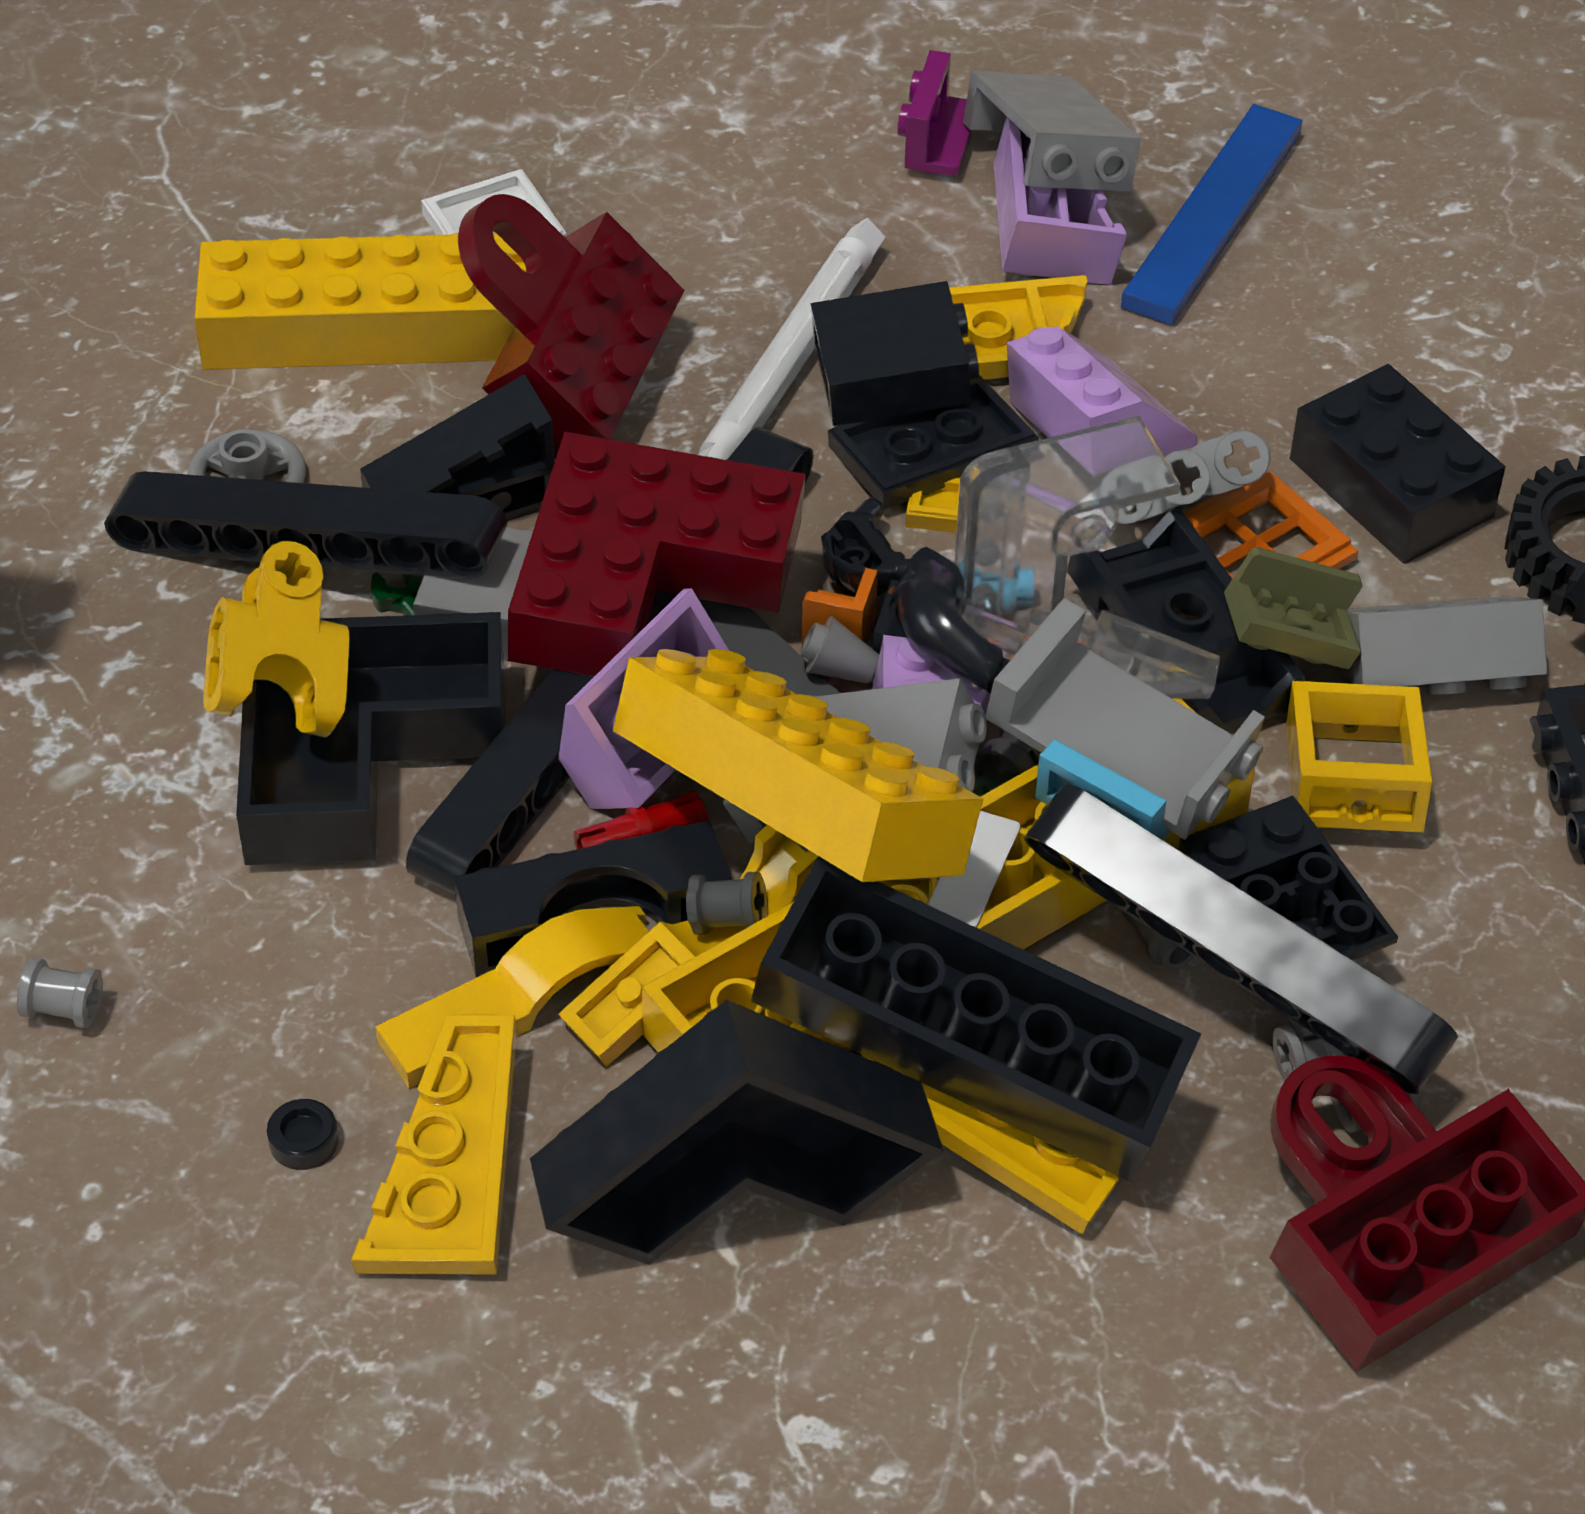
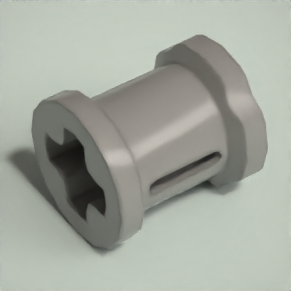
M32 957L27 962L19 983L17 995L19 1015L34 1018L38 1013L65 1017L73 1019L76 1027L89 1029L94 1023L102 1000V972L93 968H86L83 973L48 967L45 959Z

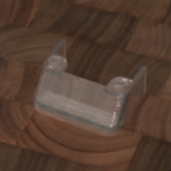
M1140 416L989 452L976 458L963 471L959 488L955 564L963 576L964 590L962 599L956 608L963 620L990 643L996 644L1002 650H1008L1009 654L1015 656L1063 598H1066L1086 610L1078 638L1079 644L1119 668L1147 662L1110 609L1096 613L1082 593L1064 597L1068 556L1092 552L1104 546L1116 530L1120 508L1178 494L1180 491V482Z

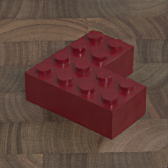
M564 431L508 608V661L595 677L648 625L657 591L678 595L683 589L692 588L698 599L779 613L801 526L806 474Z

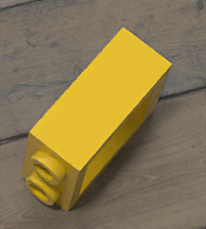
M1292 681L1285 729L1291 796L1294 795L1317 827L1424 833L1432 787V776L1419 687ZM1344 724H1346V725H1355V726L1349 728V727H1345ZM1314 738L1401 742L1404 765L1316 760ZM1358 800L1366 802L1365 805L1359 807L1352 805Z

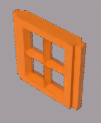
M1271 471L1266 472L1262 478L1251 484L1214 495L1184 512L1202 539L1225 526L1244 542L1217 558L1225 569L1245 558L1254 547L1276 552L1268 544L1296 528L1316 544V546L1296 556V558L1341 569L1355 561L1358 557L1359 550L1351 545V539ZM1265 503H1268L1286 518L1259 535H1256L1239 520L1240 517Z

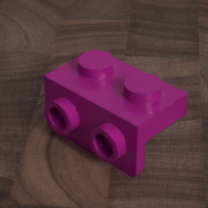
M930 50L923 71L914 70L909 91V102L911 104H902L897 128L898 136L906 137L904 168L956 176L959 173L972 130L963 123L967 99L949 96L951 53Z

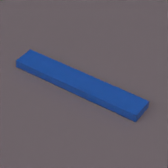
M1253 104L1122 292L1121 308L1169 325L1174 324L1300 136L1302 119L1257 104Z

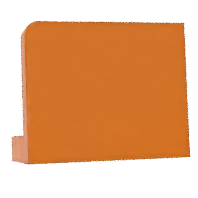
M865 568L855 597L823 590L806 592L802 602V645L812 625L817 622L824 626L831 616L867 644L876 621L878 570Z

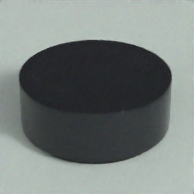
M312 1099L289 1101L277 1108L267 1123V1137L271 1154L278 1163L287 1168L307 1170L318 1167L328 1161L337 1149L339 1137L335 1116L329 1107L319 1101Z

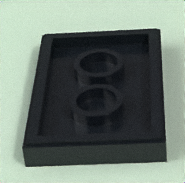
M979 376V378L970 379V404L842 424L828 430V444L873 498L881 501L884 509L909 501V497H912V494L922 491V495L944 488V482L952 479H969L1039 453V436Z

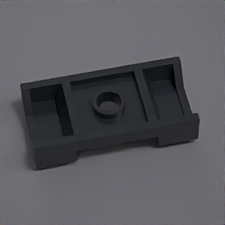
M1180 508L1170 510L1143 540L1102 552L1099 551L1086 534L1075 537L1067 573L1096 613L1108 609L1111 610L1162 682L1159 690L1161 693L1164 694L1169 690L1174 691L1198 715L1225 731L1240 728L1253 710L1265 716L1264 720L1288 713L1292 681H1304V674L1289 654L1271 649L1259 650L1239 641L1224 594L1232 578ZM1179 610L1189 616H1198L1200 619L1187 620L1179 617L1173 611Z

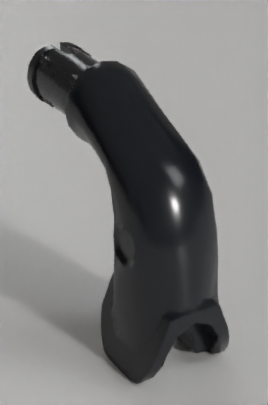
M928 547L921 548L912 555L902 578L895 586L890 587L887 592L895 599L902 627L908 639L922 653L957 679L961 678L962 682L970 690L980 692L983 689L991 694L994 679L1010 660L1003 657L1001 647L990 643L958 613L956 607L962 599L964 580L958 566Z

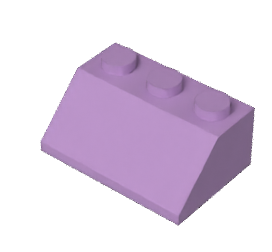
M1059 326L1038 328L1031 331L1028 336L1006 342L1010 402L1092 480L1166 456L1173 451H1180L1197 445V435L1118 365Z
M692 588L683 589L565 705L558 759L590 809L639 808L676 770L615 733L613 727L629 657H657V652L661 649L677 650L690 654L693 657H707L708 651L711 649L729 651Z

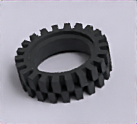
M1580 456L1577 470L1574 469L1568 458L1556 461L1554 472L1544 466L1536 471L1534 481L1527 478L1522 484L1520 494L1516 495L1504 549L1507 550L1505 557L1507 567L1515 568L1513 579L1520 587L1530 583L1527 593L1529 598L1543 599L1550 595L1548 611L1560 616L1566 605L1574 607L1575 611L1572 621L1585 624V615L1566 596L1567 592L1585 572V563L1570 557L1559 549L1553 542L1548 530L1557 519L1565 515L1585 513V456Z

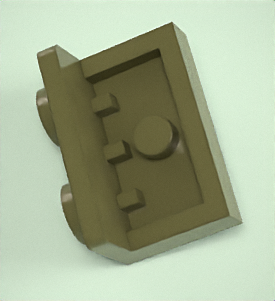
M1254 547L1249 551L1224 591L1240 642L1247 643L1259 650L1271 649L1301 657L1313 664L1325 663L1348 670L1361 652L1347 612L1363 587L1358 574L1259 547Z

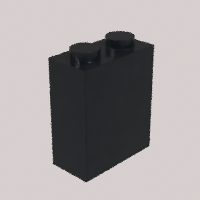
M948 281L811 303L814 345L833 426L971 403L970 379L979 378L978 358L974 343L964 345L963 338L968 337L966 311L963 303L953 304Z

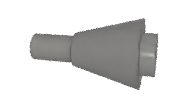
M833 616L829 617L824 626L817 622L812 625L800 650V656L808 660L805 669L806 673L866 684L869 682L874 683L879 654Z

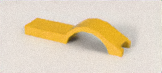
M766 825L755 835L754 852L745 872L739 880L743 879L747 872L761 873L766 886L767 916L794 902L818 855L810 850L805 852L795 841ZM688 921L676 924L659 922L559 1012L558 1015L591 1052L608 1067L643 1035L642 986L747 927H713L707 935H695Z
M639 906L580 909L551 918L524 935L501 958L494 970L375 1026L377 1043L407 1087L411 1089L419 1085L446 1014H514L518 1037L532 1029L537 1014L552 995L562 987L590 970L614 964L649 932L645 927L646 915Z

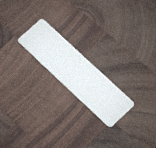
M980 811L964 876L940 877L928 905L977 927L1020 829V823Z

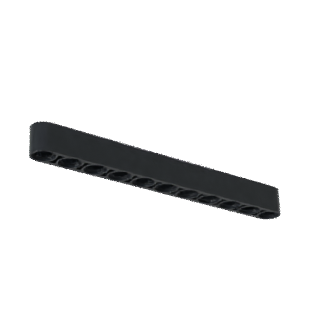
M757 427L747 435L727 460L806 474V484L813 467L814 452L810 447ZM657 591L648 624L677 594ZM555 669L551 670L420 827L407 852L405 867L408 873L455 894L454 877L474 873L482 868H496L501 864L570 778L558 759L565 705L594 676Z

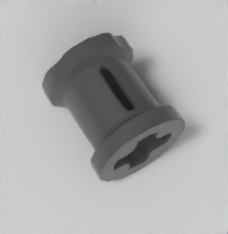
M747 872L741 880L708 881L705 875H692L689 879L686 893V909L688 922L693 934L707 935L713 927H749L767 917V893L761 873Z

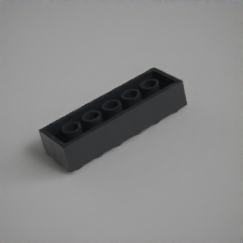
M820 856L817 857L761 961L751 997V1002L916 1079L931 1088L1131 1183L1151 1148L1202 1034L878 881L861 882Z

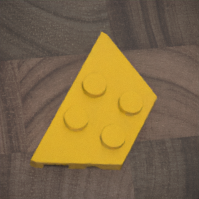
M1080 275L949 287L953 304H964L968 323V337L963 338L964 345L971 343L975 345L979 376L983 379L1009 377L1006 342L1028 336L1031 331L1043 327L1053 328L1059 326L1071 334L1086 299L1087 276Z

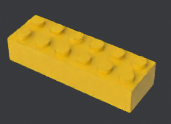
M458 233L449 235L222 240L201 242L194 319L203 370L496 361L515 327L477 290L468 277L459 253ZM493 233L498 246L526 272V267L521 257L498 234Z
M661 649L658 650L657 657H629L613 727L615 733L861 882L964 876L983 798L958 785L959 777L956 774L941 768L922 765L913 760L914 752L911 749L899 744L879 741L869 735L871 729L868 725L853 719L838 718L827 711L828 704L825 701L808 695L795 694L785 688L787 682L782 677L767 672L754 671L745 666L746 658L738 653L722 649H711L708 651L707 657H693L681 651Z

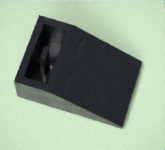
M1294 795L1190 834L1185 840L1183 838L1179 840L1178 850L1352 961L1397 943V934Z

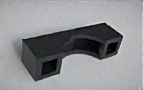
M707 820L689 825H675L658 832L626 839H612L595 846L563 853L545 854L536 859L496 868H482L474 873L454 877L458 920L475 977L477 978L494 970L501 958L524 935L551 918L575 910L639 906L645 915L657 924L659 922L676 924L688 921L686 893L688 882L692 875H705L708 881L732 880L711 821Z

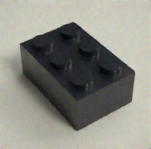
M1389 363L1299 407L1297 410L1290 460L1403 564L1494 518L1506 466Z

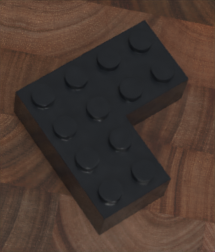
M501 613L321 618L320 620L345 625L349 630L345 711L332 733L326 738L302 733L296 728L294 703L283 688L268 680H253L252 692L243 701L236 811L245 865L376 860L378 761L479 758L505 727V674Z
M726 999L718 1007L708 1012L702 1020L666 1049L657 1053L651 1061L620 1086L610 1091L604 1099L573 1124L563 1129L552 1141L530 1157V1163L547 1230L649 1265L745 1190H750L844 1226L944 1150L922 1082Z

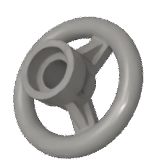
M238 429L217 436L204 444L193 456L187 473L188 475L205 476L207 468L211 467L229 475V478L264 480L265 476L288 469L284 482L304 483L306 466L299 449L283 436L265 430Z

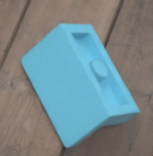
M1055 739L1039 755L1036 799L1048 805L1062 784L1069 783L1086 791L1161 840H1164L1171 832L1163 827L1167 800Z

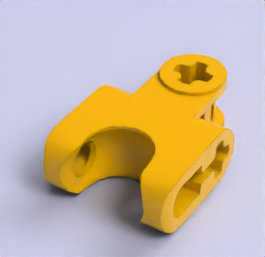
M282 541L273 544L262 556L259 568H256L244 581L241 591L242 601L222 597L218 601L211 618L207 641L203 707L207 712L232 717L235 713V708L252 692L253 680H268L279 685L289 694L294 703L296 728L300 732L326 738L338 724L345 711L349 630L345 625L320 620L323 569L317 556L308 547L292 541Z

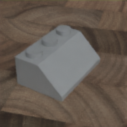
M1500 596L1352 608L1347 610L1361 650L1349 670L1342 668L1347 684L1386 686L1428 684V694L1438 695L1466 692V681L1489 679V689L1527 687V676L1547 674L1543 599Z

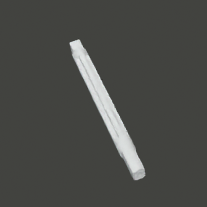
M868 217L850 228L846 236L838 242L701 445L698 455L727 460L754 428H762L815 349L811 303L849 297L872 263L874 254L886 238Z

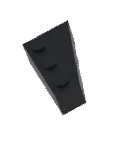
M524 374L360 468L362 487L483 497L497 504L505 513L507 521L540 510L555 463L552 418Z

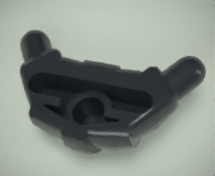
M876 498L865 500L854 512H845L831 529L821 536L823 563L827 574L833 583L855 594L857 593L865 568L878 570L877 596L885 592L887 593L891 580L899 581L902 578L911 560L906 559L902 552H895L886 537L877 529L876 523L884 513V506Z

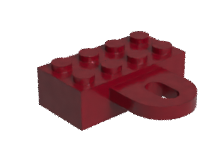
M507 194L493 195L471 208L464 215L458 231L459 253L465 271L477 290L515 327L482 389L489 395L525 374L552 418L555 459L564 431L611 439L685 290L608 212L564 237L536 208L523 199ZM493 232L498 234L521 257L525 264L526 272L498 246Z
M1331 1055L1312 1059L1297 1067L1284 1081L1272 1107L1270 1126L1275 1147L1285 1164L1316 1204L1287 1221L1269 1258L1357 1372L1570 1240L1577 1234L1585 1222V1181L1509 1088L1436 1131L1401 1086L1388 1073L1374 1064L1359 1058ZM1318 1096H1330L1340 1101L1366 1133L1369 1144L1364 1147L1355 1148L1342 1143L1316 1111L1312 1099Z

